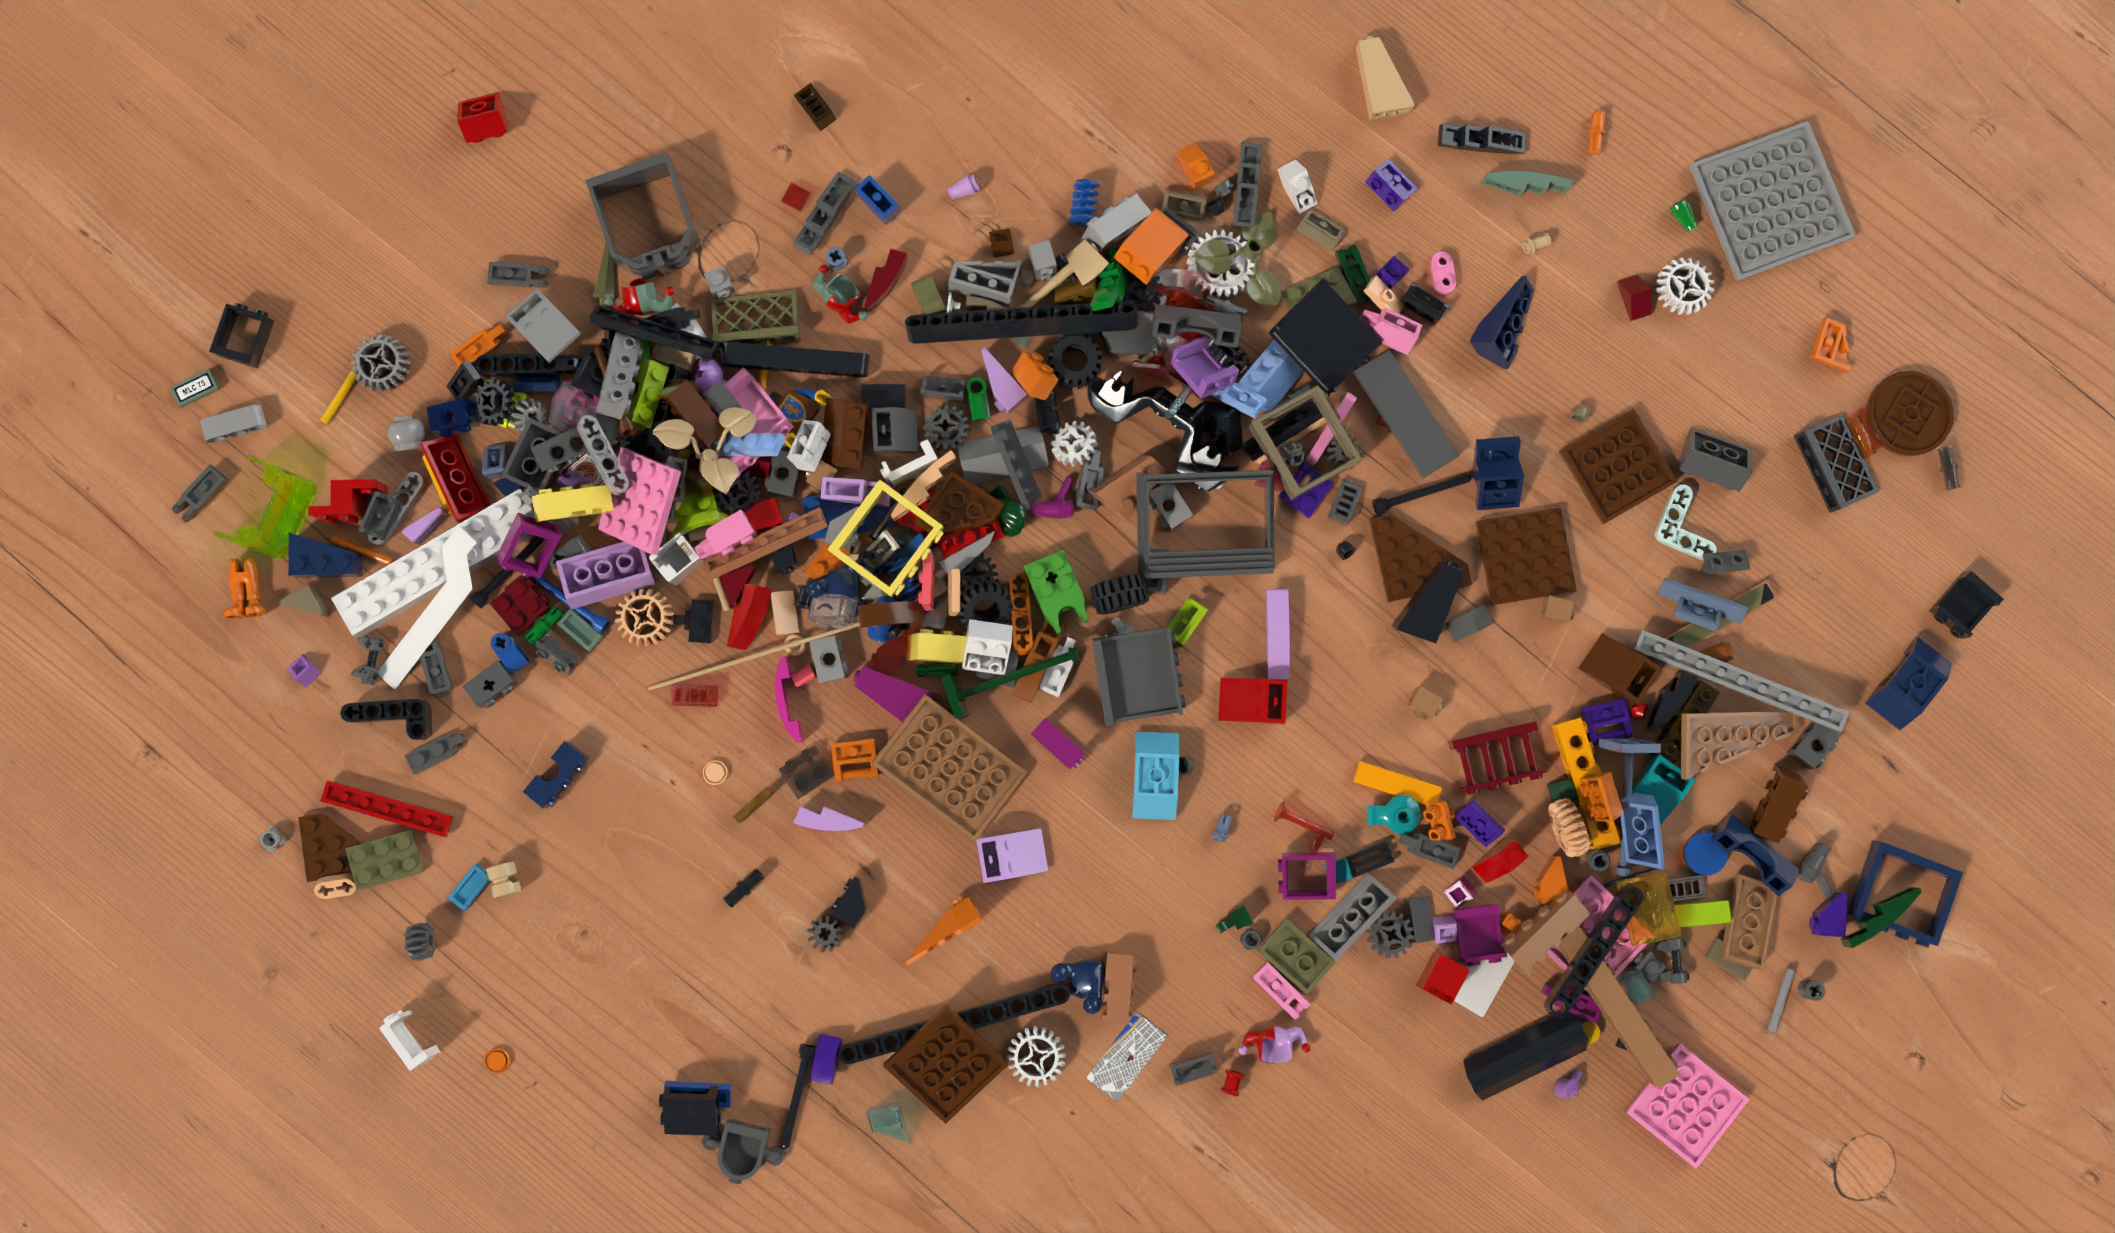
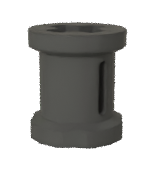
M1807 979L1799 983V994L1803 998L1818 1001L1824 997L1825 987L1821 982Z

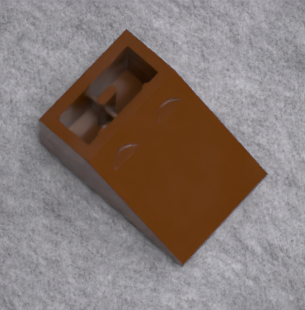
M1601 633L1578 667L1583 673L1621 699H1625L1630 705L1640 703L1662 670L1660 666L1645 656Z

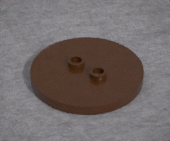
M1899 372L1885 378L1873 389L1866 406V420L1874 439L1886 450L1901 456H1918L1934 450L1947 438L1953 424L1954 411L1949 394L1937 380L1920 372Z

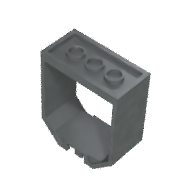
M667 153L585 180L610 255L619 267L644 279H649L656 276L655 270H659L663 276L670 273L668 267L674 264L676 269L687 265L700 239L677 171ZM671 176L688 227L681 242L649 251L631 259L621 256L601 199Z

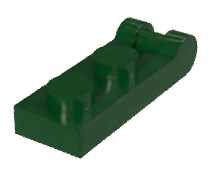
M1356 244L1348 246V249L1335 251V257L1341 267L1345 280L1357 300L1356 306L1371 301V298L1363 291L1370 278ZM1352 257L1354 261L1348 263L1346 258Z

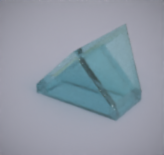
M899 1101L866 1111L872 1133L879 1132L911 1144Z

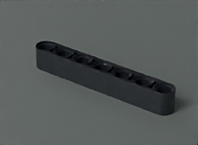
M723 342L720 365L734 368L866 378L869 374L870 355L856 352Z
M1624 886L1617 892L1545 1000L1544 1007L1549 1014L1556 1017H1564L1568 1014L1642 903L1643 893L1639 888ZM1630 890L1634 893L1632 902H1628L1626 898ZM1620 909L1622 917L1617 921L1614 917V912ZM1605 927H1608L1610 930V935L1608 938L1604 939L1602 936V930ZM1595 945L1598 949V953L1596 956L1592 957L1589 953V950L1592 946ZM1580 964H1584L1586 967L1583 975H1579L1577 972ZM1571 982L1573 984V991L1567 994L1565 986ZM1559 1000L1561 1008L1559 1011L1554 1012L1552 1008L1553 1003Z

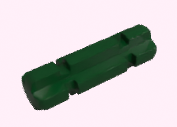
M956 663L949 665L929 664V666L924 664L917 665L916 672L919 677L926 675H958L959 666Z

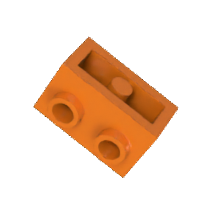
M1023 351L1011 373L1029 396L1046 400L1059 379L1054 375L1053 369L1046 365L1043 361L1044 358L1036 352L1031 354Z

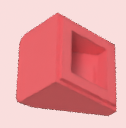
M810 664L791 674L793 682L798 688H801L817 677Z

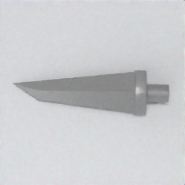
M995 531L941 560L939 563L942 568L935 573L937 579L941 580L951 569H959L961 572L990 545Z

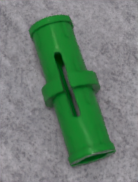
M554 605L542 619L539 618L536 621L537 624L524 637L532 645H535L536 641L546 632H550L552 630L551 627L565 614Z

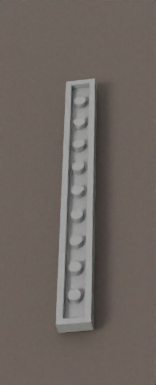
M1644 630L1640 631L1633 649L1636 652L1837 732H1842L1849 712Z

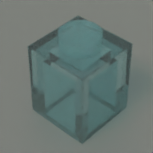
M1629 970L1621 975L1622 978L1617 981L1626 987L1628 991L1627 997L1637 1005L1655 996L1646 978L1640 971Z

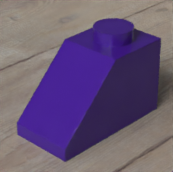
M1834 892L1831 898H1828L1812 912V917L1809 921L1812 934L1834 937L1846 936L1847 893Z

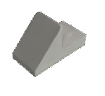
M857 572L860 582L867 587L870 584L872 585L862 598L863 601L890 597Z

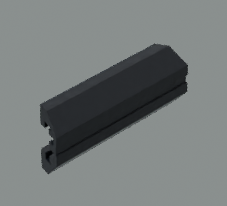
M1569 1012L1564 1017L1551 1016L1464 1058L1466 1076L1475 1094L1483 1101L1586 1051L1588 1037L1580 1021Z

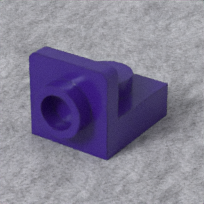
M1393 256L1376 275L1388 288L1392 289L1407 274L1409 269Z

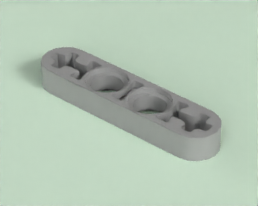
M591 415L583 416L577 423V430L608 490L614 495H620L629 487L628 478L597 419ZM585 421L587 424L591 423L593 425L590 430L583 428ZM591 432L592 434L597 432L598 435H594L590 439L588 438L591 435ZM594 440L601 441L604 446L603 450H595L592 442ZM603 460H611L614 465L613 469H604L602 465ZM615 471L618 472L615 476L608 477V475H612ZM615 479L617 482L621 481L623 483L621 489L613 486L616 482Z
M410 472L404 477L392 498L398 500L400 495L406 494L408 502L400 507L386 542L380 539L376 540L375 537L368 535L371 543L382 546L390 540L424 490L426 480L423 475L417 472ZM412 478L417 479L419 482L418 486L413 485L411 482ZM405 487L413 491V495L410 492L405 491Z

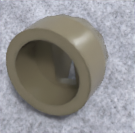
M1577 405L1573 408L1570 418L1573 421L1585 423L1589 416V411L1586 406Z

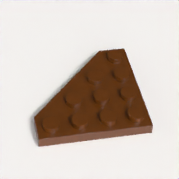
M1392 514L1369 519L1387 603L1412 598L1439 561L1446 563L1447 560L1460 564L1458 568L1464 570V574L1458 588L1472 585L1469 567L1466 562Z

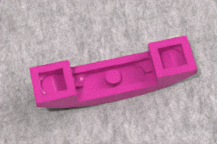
M784 656L781 657L776 671V703L785 728L796 742L801 743L803 742L800 721H791L784 680L792 679L788 657Z

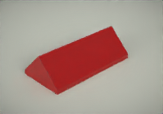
M458 434L420 443L456 522L462 523L491 506Z

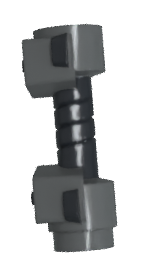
M358 637L359 645L369 651L367 665L354 669L351 675L361 677V684L374 685L378 677V670L375 668L378 651L382 650L384 639Z
M1681 934L1667 935V941L1657 942L1656 949L1671 953L1673 969L1660 974L1659 980L1661 982H1671V984L1687 983L1690 977L1686 970H1682L1680 952L1685 950L1686 942L1681 939Z

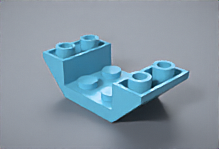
M1135 732L1132 818L1176 820L1179 733Z

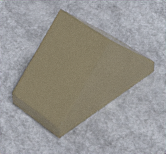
M311 585L299 589L280 601L282 605L329 617L330 614L317 588Z

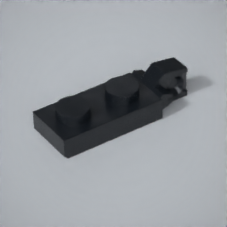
M679 307L644 319L683 330L691 326L690 321L701 317L699 309L687 311L686 307Z

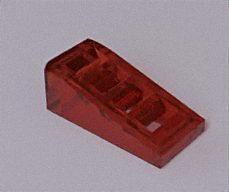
M672 684L671 705L717 707L718 686ZM680 689H683V702L680 701ZM689 689H692L691 702H689ZM698 689H701L700 702H698Z

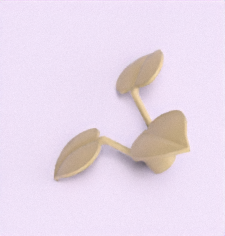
M736 407L727 408L722 411L719 423L725 429L716 450L706 449L702 453L699 451L695 438L692 437L694 428L686 421L679 419L662 422L653 430V434L665 446L672 449H684L691 441L696 452V458L700 459L699 470L703 477L716 489L727 494L737 479L738 467L729 459L721 458L718 460L720 448L729 431L736 437L749 434L755 426L756 416L749 410Z

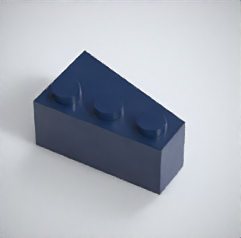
M289 533L288 576L295 578L361 577L362 555Z

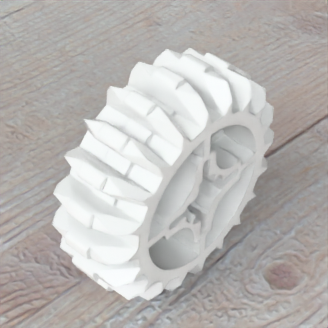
M1679 258L1677 262L1672 260L1670 265H1665L1663 271L1658 274L1660 279L1655 284L1660 287L1655 292L1662 294L1658 297V300L1664 299L1663 307L1670 305V312H1674L1677 309L1678 315L1683 314L1684 311L1686 315H1690L1692 311L1697 313L1700 311V307L1704 308L1707 305L1706 301H1710L1712 298L1710 294L1714 292V288L1710 287V285L1714 284V280L1708 279L1712 272L1705 273L1704 270L1707 266L1699 267L1700 260H1697L1694 264L1692 263V258H1688L1686 261L1683 258ZM1679 271L1688 273L1685 277L1672 275ZM1685 281H1687V282H1686V286H1685L1686 290L1683 292V290H1684V284H1683V283H1684ZM1685 296L1697 298L1694 301H1682V298Z
M1034 1026V1033L1030 1034L1029 1029L1025 1028L1026 1036L1018 1032L1017 1036L1020 1040L1018 1041L1014 1038L1011 1040L1016 1047H1008V1051L1013 1052L1014 1055H1007V1060H1014L1008 1067L1009 1069L1017 1068L1013 1072V1076H1017L1019 1073L1022 1074L1019 1078L1020 1082H1023L1026 1077L1028 1078V1086L1031 1085L1032 1080H1036L1035 1085L1039 1087V1080L1043 1079L1044 1084L1048 1085V1076L1054 1081L1056 1077L1053 1072L1057 1074L1062 1073L1061 1069L1057 1066H1065V1062L1059 1060V1058H1065L1066 1053L1059 1052V1050L1064 1049V1044L1056 1045L1060 1041V1037L1052 1039L1054 1031L1051 1030L1048 1035H1045L1046 1027H1042L1041 1033H1037L1038 1028ZM1034 1039H1042L1052 1047L1039 1048ZM1028 1042L1030 1052L1023 1056V1058L1018 1059V1052L1021 1046ZM1033 1047L1035 1051H1038V1054L1039 1052L1043 1054L1040 1056V1066L1038 1061L1036 1062L1035 1059L1032 1060L1030 1058L1033 1056ZM1055 1053L1052 1066L1045 1071L1044 1059ZM1032 1064L1036 1066L1039 1074L1026 1071L1022 1065Z

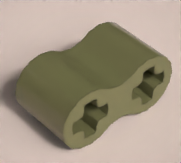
M931 275L911 283L924 314L946 312L944 303Z

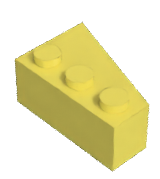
M593 484L580 485V489H573V486L559 488V492H552V489L539 490V495L532 496L536 522L595 515L614 510L611 492L606 485L593 487Z
M920 629V633L908 635L906 661L922 660L926 662L937 661L962 664L967 632H962V636L954 635V631H941V634H933V630Z

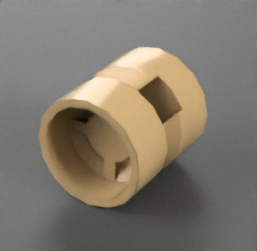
M515 861L486 868L488 879L493 882L491 886L493 898L522 891L519 879L515 878L517 874Z

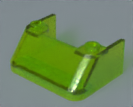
M248 455V460L266 467L263 473V481L267 486L275 489L258 529L244 526L238 530L236 537L214 531L213 535L266 556L284 559L289 555V533L298 535L308 512V506L311 505L316 494V485L309 479Z

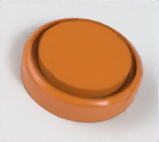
M503 1048L490 1050L484 1059L485 1067L494 1074L506 1071L511 1062L509 1053Z

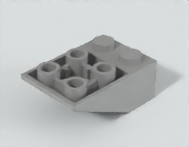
M537 288L505 316L549 363L581 335L574 325Z

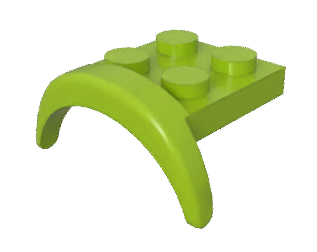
M714 490L711 497L685 492L678 510H675L674 516L677 526L673 531V537L678 533L684 535L698 527L717 524L729 517V515L719 513Z

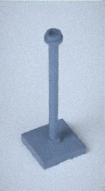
M1638 738L1599 739L1600 748L1620 752L1622 755H1625L1623 798L1631 795L1633 757L1636 753H1660L1661 744ZM1621 825L1619 866H1615L1617 875L1630 876L1632 867H1629L1628 862H1626Z

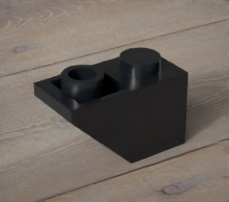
M858 876L854 879L849 878L843 888L846 891L842 898L838 897L831 907L834 909L833 916L853 928L857 926L867 910L861 878Z

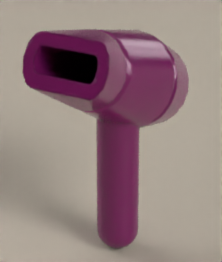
M1067 476L1055 500L1033 503V516L1056 519L1072 517L1075 510L1072 500H1066L1065 498L1074 481L1073 477Z

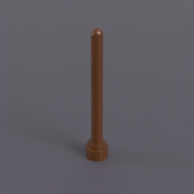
M595 346L594 352L604 377L607 360L602 347ZM624 412L618 426L619 433L623 438L631 437L637 433L635 423L628 419L626 412Z

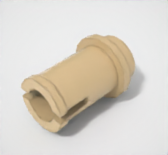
M1543 233L1533 239L1527 238L1522 243L1523 250L1526 254H1535L1536 250L1550 246L1551 238L1547 233Z

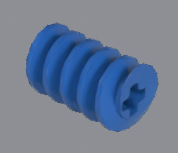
M1087 179L1076 180L1073 186L1075 191L1072 193L1074 199L1071 201L1073 207L1070 209L1071 216L1069 217L1071 224L1088 227L1087 223L1095 217L1090 215V213L1097 212V209L1092 207V205L1098 204V200L1093 199V196H1099V192L1094 190V188L1100 187L1099 183Z
M909 556L898 557L884 564V566L891 565L887 574L894 573L895 575L890 579L891 582L897 578L911 559ZM917 572L912 578L907 577L903 583L905 588L897 596L904 597L903 601L916 600L919 591H922V588H917L921 584L920 581L914 580L918 576Z

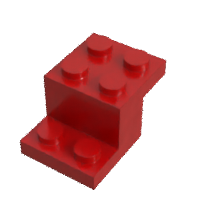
M375 479L331 480L330 506H308V515L315 517L316 521H323L324 524H337V520L345 521L348 524H358L359 520H363L366 513V495L372 498L375 491L388 494V486Z

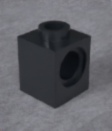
M792 543L770 553L777 573L781 572L782 575L794 572V568L798 567Z

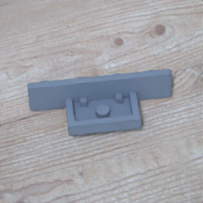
M1664 578L1658 590V595L1678 602L1674 617L1715 632L1721 617L1740 624L1748 611L1746 606Z

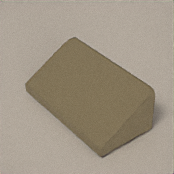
M1166 187L1161 211L1164 212L1168 207L1177 215L1203 220L1207 195Z
M1309 209L1301 220L1297 231L1332 252L1344 234L1345 229L1314 210Z

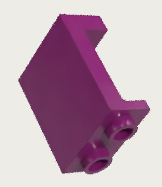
M1499 904L1453 909V915L1457 922V943L1460 962L1467 963V966L1480 965L1482 960H1488L1489 963L1502 962L1503 957H1507V952L1501 946L1503 939L1498 914L1501 913Z

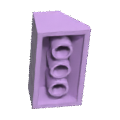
M626 542L556 561L564 594L571 609L655 585L646 552Z

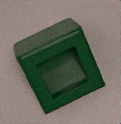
M1571 779L1547 785L1553 803L1556 800L1565 798L1571 801L1578 799Z

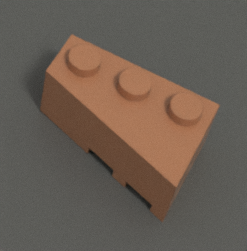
M1141 455L1122 468L1121 471L1107 478L1105 482L1088 492L1119 518L1128 520L1137 508L1136 472L1164 474L1167 469L1152 456ZM1156 483L1149 484V492Z
M1107 952L1100 1015L1101 1022L1128 1024V1018L1132 1017L1133 1004L1130 1003V995H1134L1135 990L1132 973H1136L1137 960L1133 959V954Z

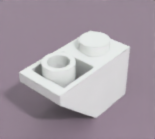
M1296 159L1277 169L1283 188L1299 214L1318 204L1307 169Z

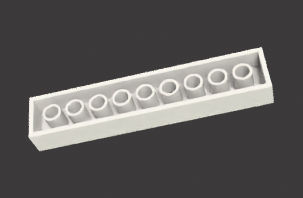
M518 489L458 524L477 542L467 554L470 574L497 558L499 549L517 513L535 518L532 508L521 499L524 490ZM458 525L331 598L352 636L363 637L441 590L447 582L441 547ZM522 532L515 547L535 535Z

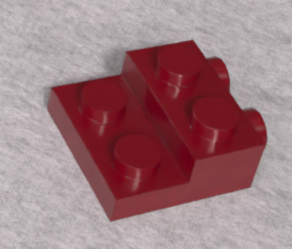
M522 575L505 587V591L489 603L518 637L551 609L548 605L550 603L549 599L542 592L539 594L536 591L535 587L537 585L530 577Z

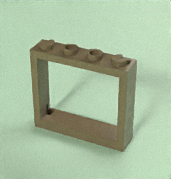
M1319 386L1254 420L1249 425V429L1270 465L1274 468V472L1291 501L1357 465L1362 460L1358 446L1352 444L1348 429L1345 426L1342 427L1337 410L1331 408L1328 403V395ZM1313 399L1349 461L1299 488L1265 430L1264 425Z

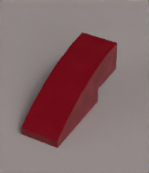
M890 248L885 268L876 266L864 304L866 312H871L895 287L908 260L907 253Z

